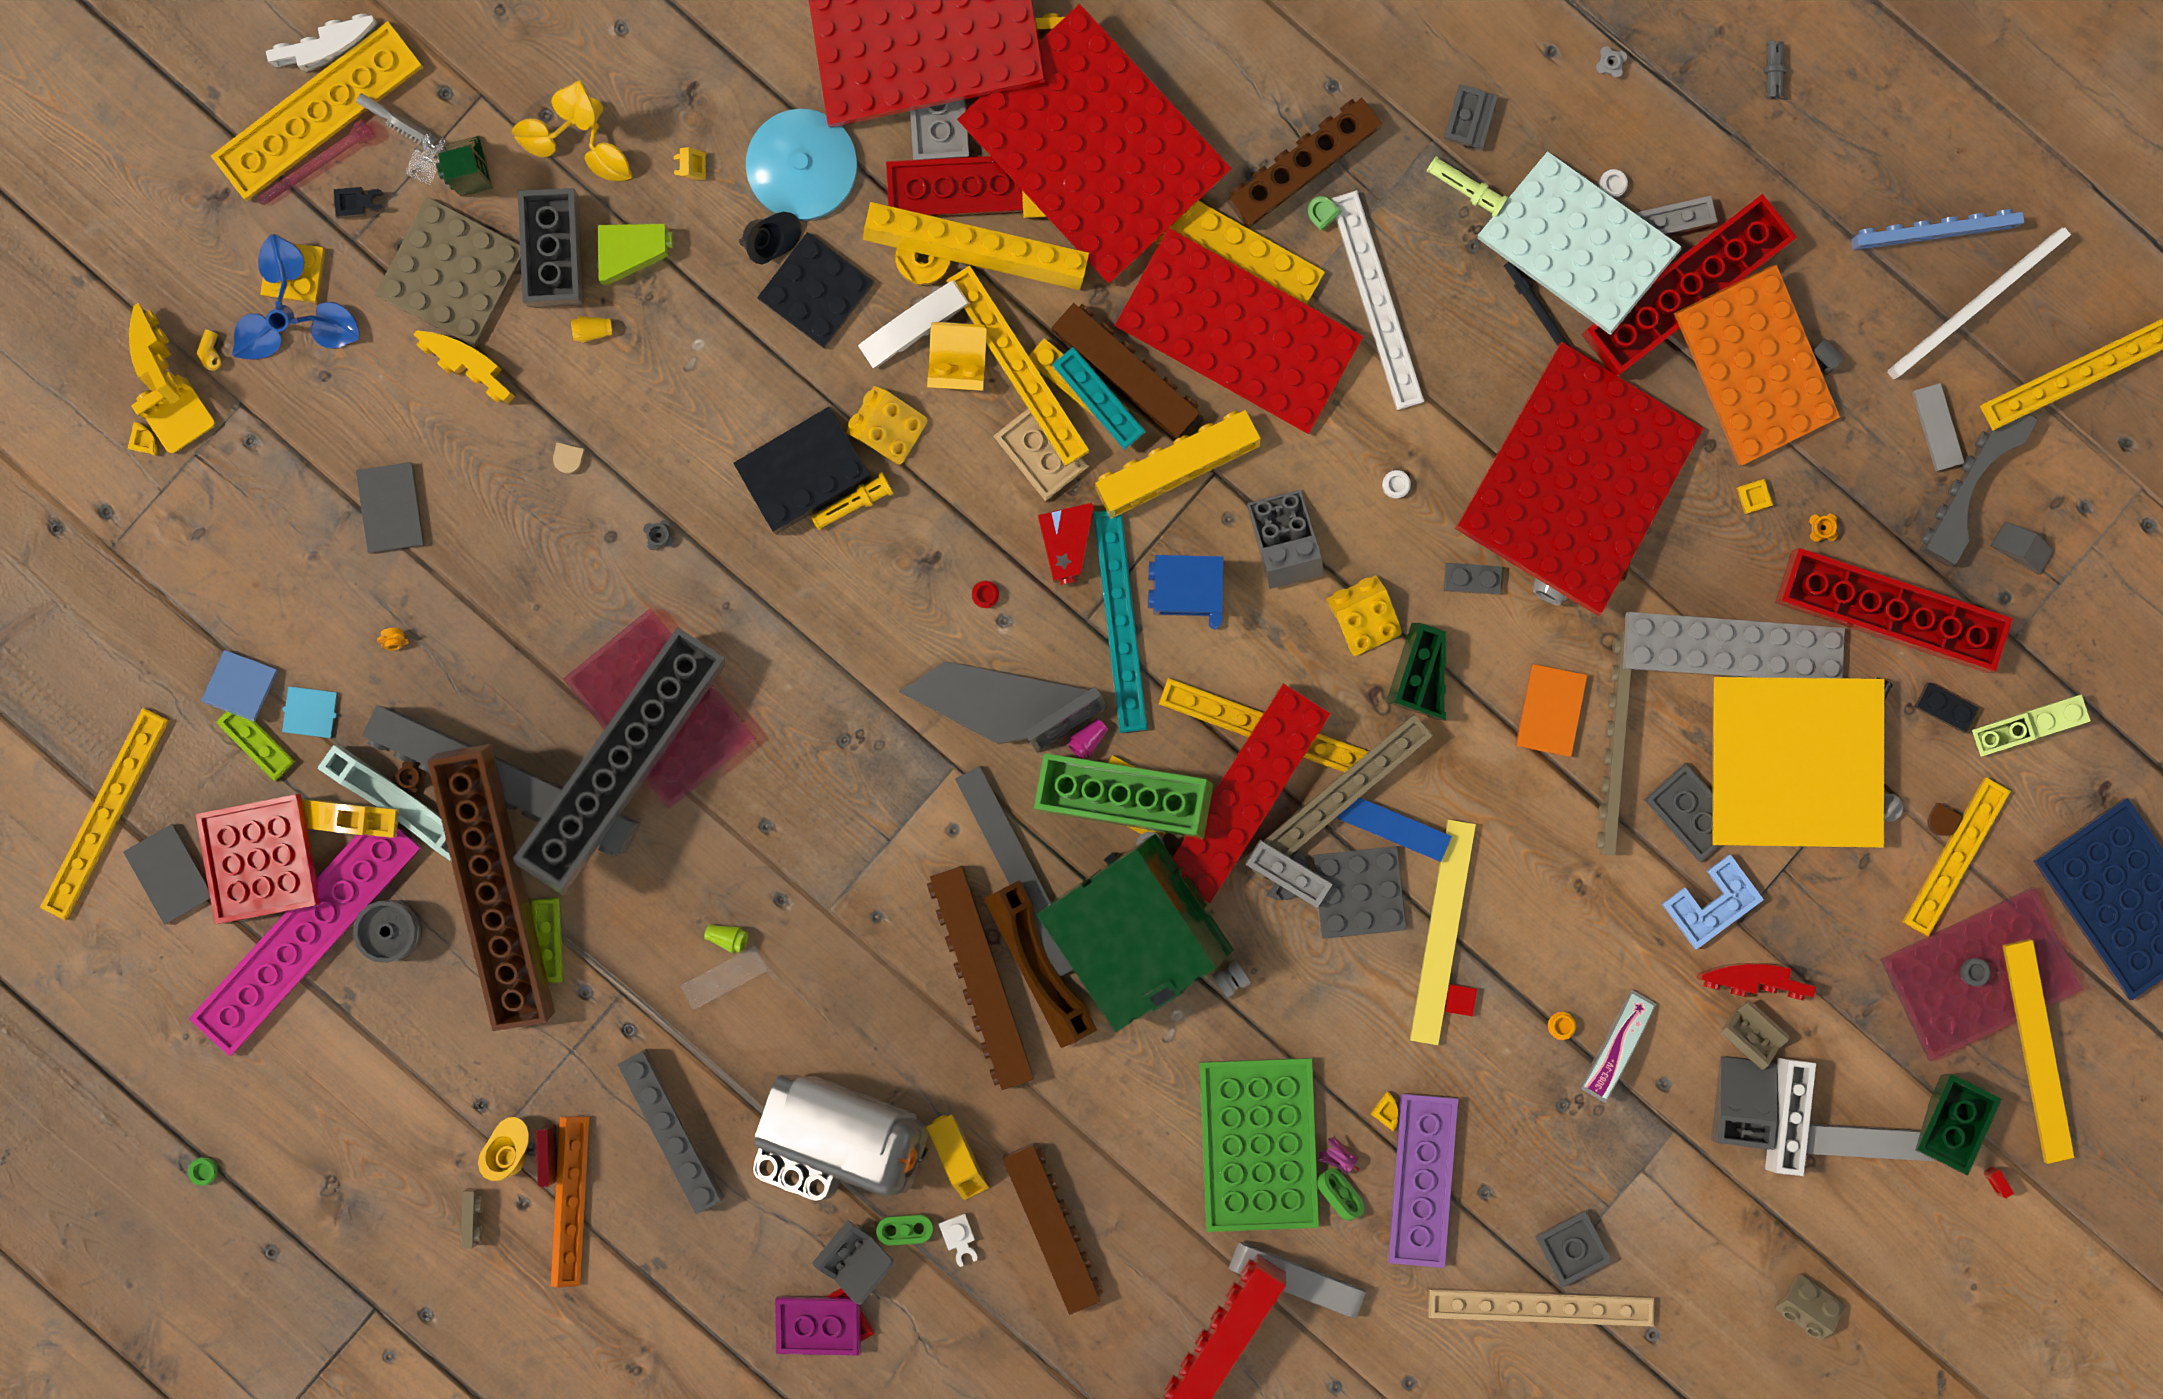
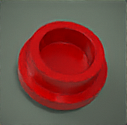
M980 581L972 589V600L980 608H991L998 602L999 590L991 581Z

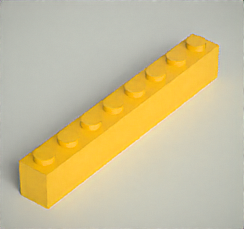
M870 202L863 233V240L1076 290L1081 288L1089 253L873 202Z

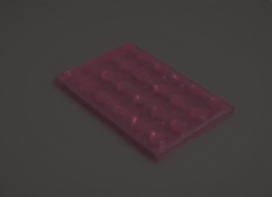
M650 608L563 678L604 730L662 650L672 633ZM712 684L645 780L668 809H670L753 742L756 737Z
M2034 888L2018 893L1880 959L1928 1061H1933L2017 1021L2002 945L2027 939L2033 940L2046 1007L2083 990ZM1979 958L1989 965L1990 978L1984 985L1970 986L1961 979L1960 967L1965 960Z

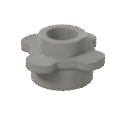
M1608 46L1603 47L1600 50L1601 58L1596 64L1597 72L1612 75L1614 78L1620 77L1623 73L1621 69L1623 62L1627 59L1626 53L1624 51H1613ZM1609 60H1613L1614 64H1609Z

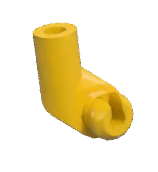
M205 329L197 349V355L206 369L214 371L221 366V358L214 349L218 334Z

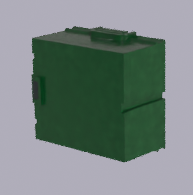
M1156 833L1054 899L1036 914L1115 1033L1149 1011L1153 1010L1155 1012L1180 996L1200 977L1202 978L1215 970L1234 951L1212 918L1213 910L1211 909L1207 912L1204 909L1208 906L1188 875L1182 876V872L1185 870L1184 867L1179 868Z

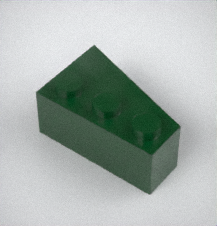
M479 135L448 143L438 153L440 162L436 163L438 175L460 197L493 188Z
M1411 623L1386 703L1436 720H1446V631L1422 623Z

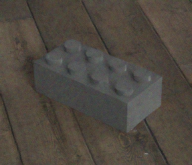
M574 188L518 191L523 303L527 307L584 305L579 194Z

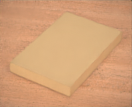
M1026 409L993 436L1045 502L1089 468L1082 457L1065 467L1029 409Z

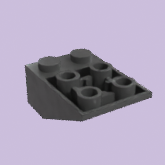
M1301 490L1247 503L1269 589L1324 575L1322 556Z
M1721 1056L1711 1140L1720 1144L1774 1150L1777 1126V1063H1770L1769 1066L1762 1070L1751 1060Z

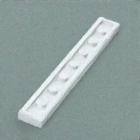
M1356 190L1331 198L1342 210L1336 217V222L1396 410L1423 403L1424 399L1358 192Z
M2062 227L2054 232L1888 369L1887 373L1894 380L1901 376L2071 235L2067 229Z

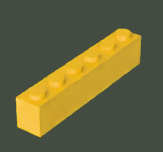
M1246 410L1240 413L1233 411L1224 416L1223 421L1215 425L1208 423L1202 426L1198 433L1190 437L1184 435L1177 438L1173 442L1174 445L1165 449L1163 447L1156 448L1148 454L1149 457L1138 461V459L1132 460L1123 466L1124 469L1116 473L1110 471L1101 475L1098 478L1099 481L1095 482L1096 491L1110 519L1260 447L1261 438Z

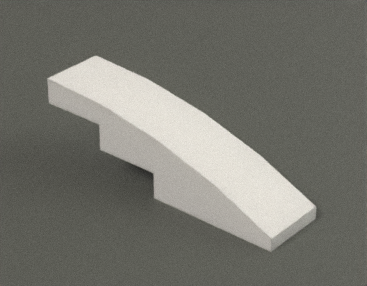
M952 280L900 314L858 346L872 368H878L896 353L903 352L922 336L929 335L932 322H946L967 306L969 302L956 282Z

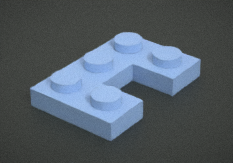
M1730 854L1706 870L1722 892L1720 896L1701 909L1684 887L1661 904L1696 950L1764 900Z

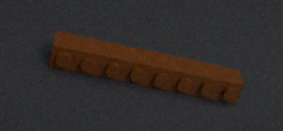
M963 866L930 876L931 882L927 883L931 899L937 898L940 909L936 910L940 925H946L949 935L945 936V941L949 952L955 951L958 962L953 964L958 979L964 978L967 989L963 990L967 1005L973 1004L976 1015L972 1016V1021L976 1032L982 1031L985 1042L980 1044L985 1059L991 1058L994 1068L990 1069V1074L994 1085L1000 1084L1001 1090H1005L1034 1080Z

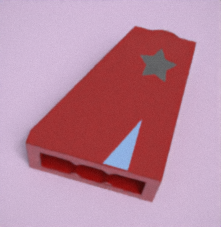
M1092 502L1038 515L1053 582L1059 581L1060 586L1076 582L1075 577L1081 576L1093 514Z

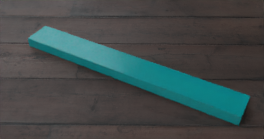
M1106 510L1095 511L1093 515L1119 732L1147 730L1122 514L1110 519Z

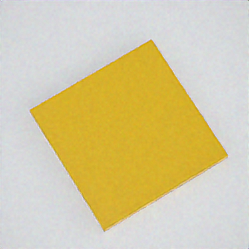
M1713 677L1712 845L1883 848L1884 679Z

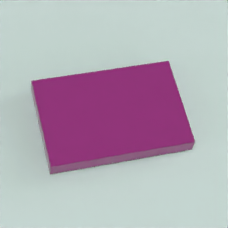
M777 1296L775 1298L776 1354L859 1356L861 1354L860 1305L853 1302L850 1297Z

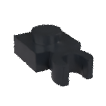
M362 187L333 189L335 216L338 219L366 216L365 208H370L375 212L385 210L382 204H373V199L376 196H384L383 191L379 189H372L365 195Z

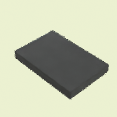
M408 462L356 470L367 552L376 553L425 545L413 463Z
M1684 763L1643 800L1698 862H1702L1720 846L1712 845V791L1691 767Z
M175 824L165 827L123 852L164 925L169 924L210 900L208 883Z

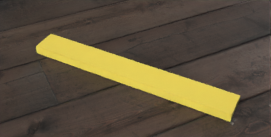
M1447 820L1445 834L1452 837L1439 864L1410 1035L1411 1041L1433 1045L1439 1044L1476 824Z

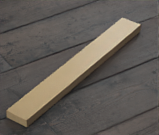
M1429 1288L1428 1317L1654 1327V1298L1643 1296Z

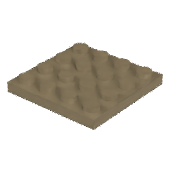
M426 197L381 281L375 296L476 347L521 262L520 245Z

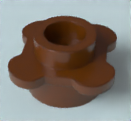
M404 761L402 768L399 769L397 774H394L393 782L406 788L407 793L413 794L417 792V786L426 779L427 774L425 770L416 768L412 762ZM409 774L412 775V779H411V780H409V779L407 778V776H408Z

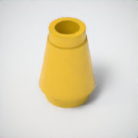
M577 316V319H571L573 341L584 343L612 335L610 318Z

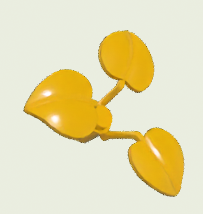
M581 80L559 89L552 97V106L561 118L568 120L556 131L549 133L548 126L538 119L521 120L512 128V134L516 141L526 151L538 157L551 156L556 150V143L552 138H556L571 124H575L581 130L591 129L589 142L591 150L584 156L586 164L597 176L610 181H626L633 177L628 161L621 150L612 144L604 142L596 146V133L600 127L597 121L604 109L598 100L589 96Z

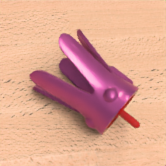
M1333 1136V1139L1329 1138L1328 1143L1334 1149L1328 1148L1327 1153L1320 1151L1319 1156L1324 1159H1318V1161L1339 1168L1345 1175L1352 1168L1359 1171V1168L1354 1166L1358 1156L1349 1152L1335 1136Z

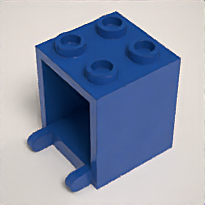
M1155 555L1154 562L1149 561L1148 580L1154 581V590H1149L1148 608H1153V615L1209 616V627L1213 630L1219 628L1222 623L1223 556Z

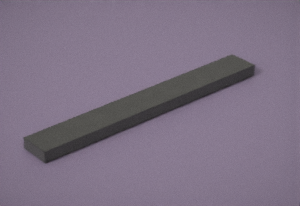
M979 766L955 778L1009 884L1020 880L1033 905L1034 920L1041 944L1059 977L1072 971V967L1036 915L1051 902L981 767Z

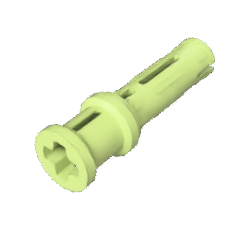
M1437 156L1427 169L1428 173L1430 172L1471 198L1470 202L1474 206L1479 205L1491 212L1492 217L1497 216L1508 199V196L1504 195L1502 197L1488 188L1489 184L1477 183Z

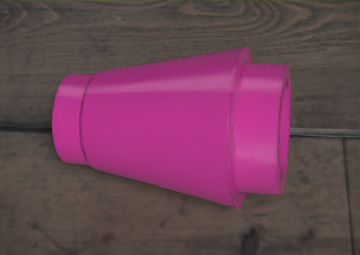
M1096 718L1071 736V741L1067 745L1080 759H1085L1087 756L1090 757L1108 731V728Z

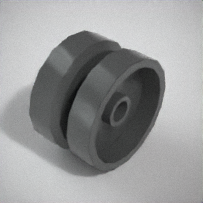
M395 900L379 901L368 905L358 914L354 922L353 938L356 947L366 958L374 962H394L408 957L417 949L422 939V923L419 915L410 905ZM387 927L391 930L389 936H386L384 932L387 930Z

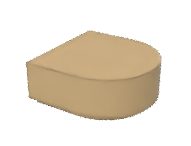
M556 443L553 455L555 467L565 474L575 473L582 465L585 449Z

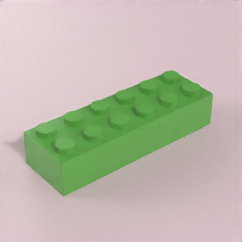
M1044 753L1034 809L1044 813L1204 839L1214 783L1202 778Z

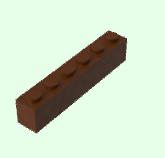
M1073 302L1052 326V332L1070 348L1074 347L1087 363L1173 438L1181 437L1199 416L1200 412L1197 410L1199 405L1186 395L1183 398L1176 392L1178 387L1170 379L1165 377L1162 380L1154 372L1157 369L1148 360H1139L1134 355L1136 350L1124 340L1120 343L1113 337L1115 332L1107 324L1102 322L1099 325L1092 319L1094 314L1083 304L1078 306Z
M1034 1143L1004 1155L1002 1160L1069 1315L1099 1303V1294L1103 1293L1098 1278H1092L1088 1268L1092 1267L1087 1252H1080L1077 1242L1081 1241L1075 1225L1069 1226L1065 1216L1070 1215L1064 1199L1058 1200L1054 1190L1059 1188L1053 1174L1047 1175L1043 1164L1048 1162L1042 1148L1036 1149Z

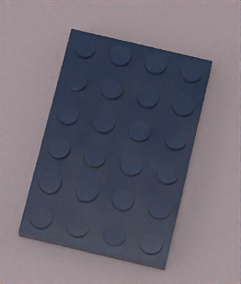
M2123 798L2033 860V862L2128 1000H2133L2163 979V848L2129 799Z

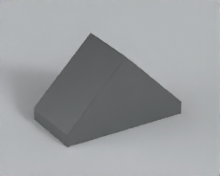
M2004 522L1990 545L2037 575L2040 574L2053 552L2051 547L2037 533L2008 522Z

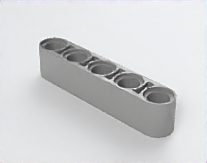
M1809 1124L1807 1154L1936 1161L1915 1150L1921 1130Z
M1238 1242L1228 1269L1242 1275L1240 1272L1249 1258L1254 1260L1256 1255L1259 1254L1286 1272L1284 1292L1357 1319L1367 1291L1259 1248Z

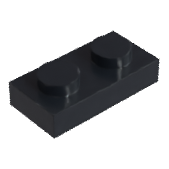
M1930 682L1926 683L1914 708L1962 733H1967L1979 709Z

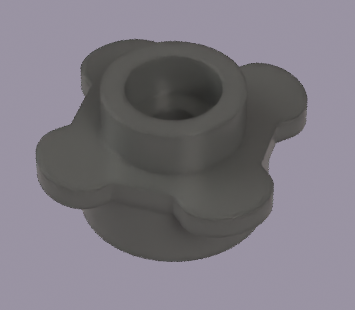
M662 520L660 523L655 524L647 523L644 526L643 531L648 539L646 545L650 550H656L660 546L671 547L673 545L674 539L670 536L669 531L671 524L667 520ZM657 533H661L660 538L656 537Z

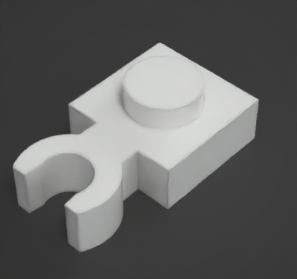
M963 1213L939 1222V1227L948 1250L957 1248V1264L960 1267L964 1265L961 1258L964 1253L971 1254L973 1261H977L976 1250L968 1244L974 1241L975 1237L966 1214Z

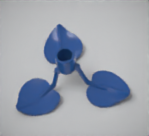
M271 234L264 241L258 257V267L262 277L269 283H276L281 280V288L278 299L275 302L276 307L267 314V317L252 313L243 316L238 321L234 331L232 355L242 359L268 357L274 354L281 346L282 336L279 332L285 330L290 324L296 325L305 321H315L311 326L312 337L319 345L325 348H340L357 341L360 337L357 322L348 309L338 303L323 302L317 307L316 316L309 315L298 318L294 317L290 307L282 304L287 280L297 279L304 270L305 262L303 254L294 244L276 234Z

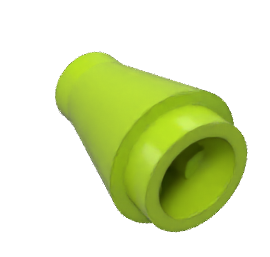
M709 924L706 928L704 939L711 941L732 954L736 952L742 953L747 944L748 932L743 931L742 927Z

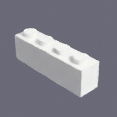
M1777 1058V1126L1774 1150L1767 1149L1765 1170L1780 1174L1804 1176L1816 1063Z

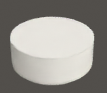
M1612 169L1606 171L1601 176L1598 185L1601 190L1612 198H1618L1626 191L1628 181L1623 172Z
M1399 470L1389 472L1382 481L1383 492L1392 499L1404 497L1409 492L1411 486L1408 475Z

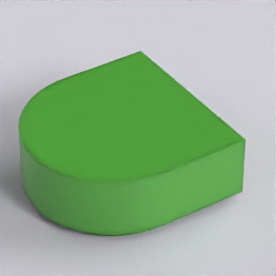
M1316 197L1308 206V215L1320 230H1325L1342 212L1341 208L1329 197Z

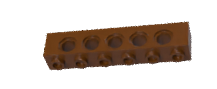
M1362 97L1356 102L1353 99L1348 101L1340 108L1342 113L1334 119L1332 116L1324 119L1318 125L1320 129L1313 135L1309 132L1297 140L1296 144L1298 146L1290 152L1287 149L1282 151L1274 158L1275 164L1268 169L1265 166L1261 167L1252 175L1254 180L1246 186L1244 183H1241L1230 192L1232 196L1229 198L1228 204L1248 229L1380 130L1382 122ZM1349 122L1354 126L1355 131L1346 134L1340 129V124ZM1328 139L1331 141L1333 148L1327 151L1322 150L1318 146V141ZM1300 155L1307 156L1311 164L1308 167H1300L1296 163V158ZM1283 172L1288 176L1289 181L1285 184H1279L1274 180V174ZM1255 189H1262L1266 192L1267 198L1263 201H1257L1252 197L1251 193Z

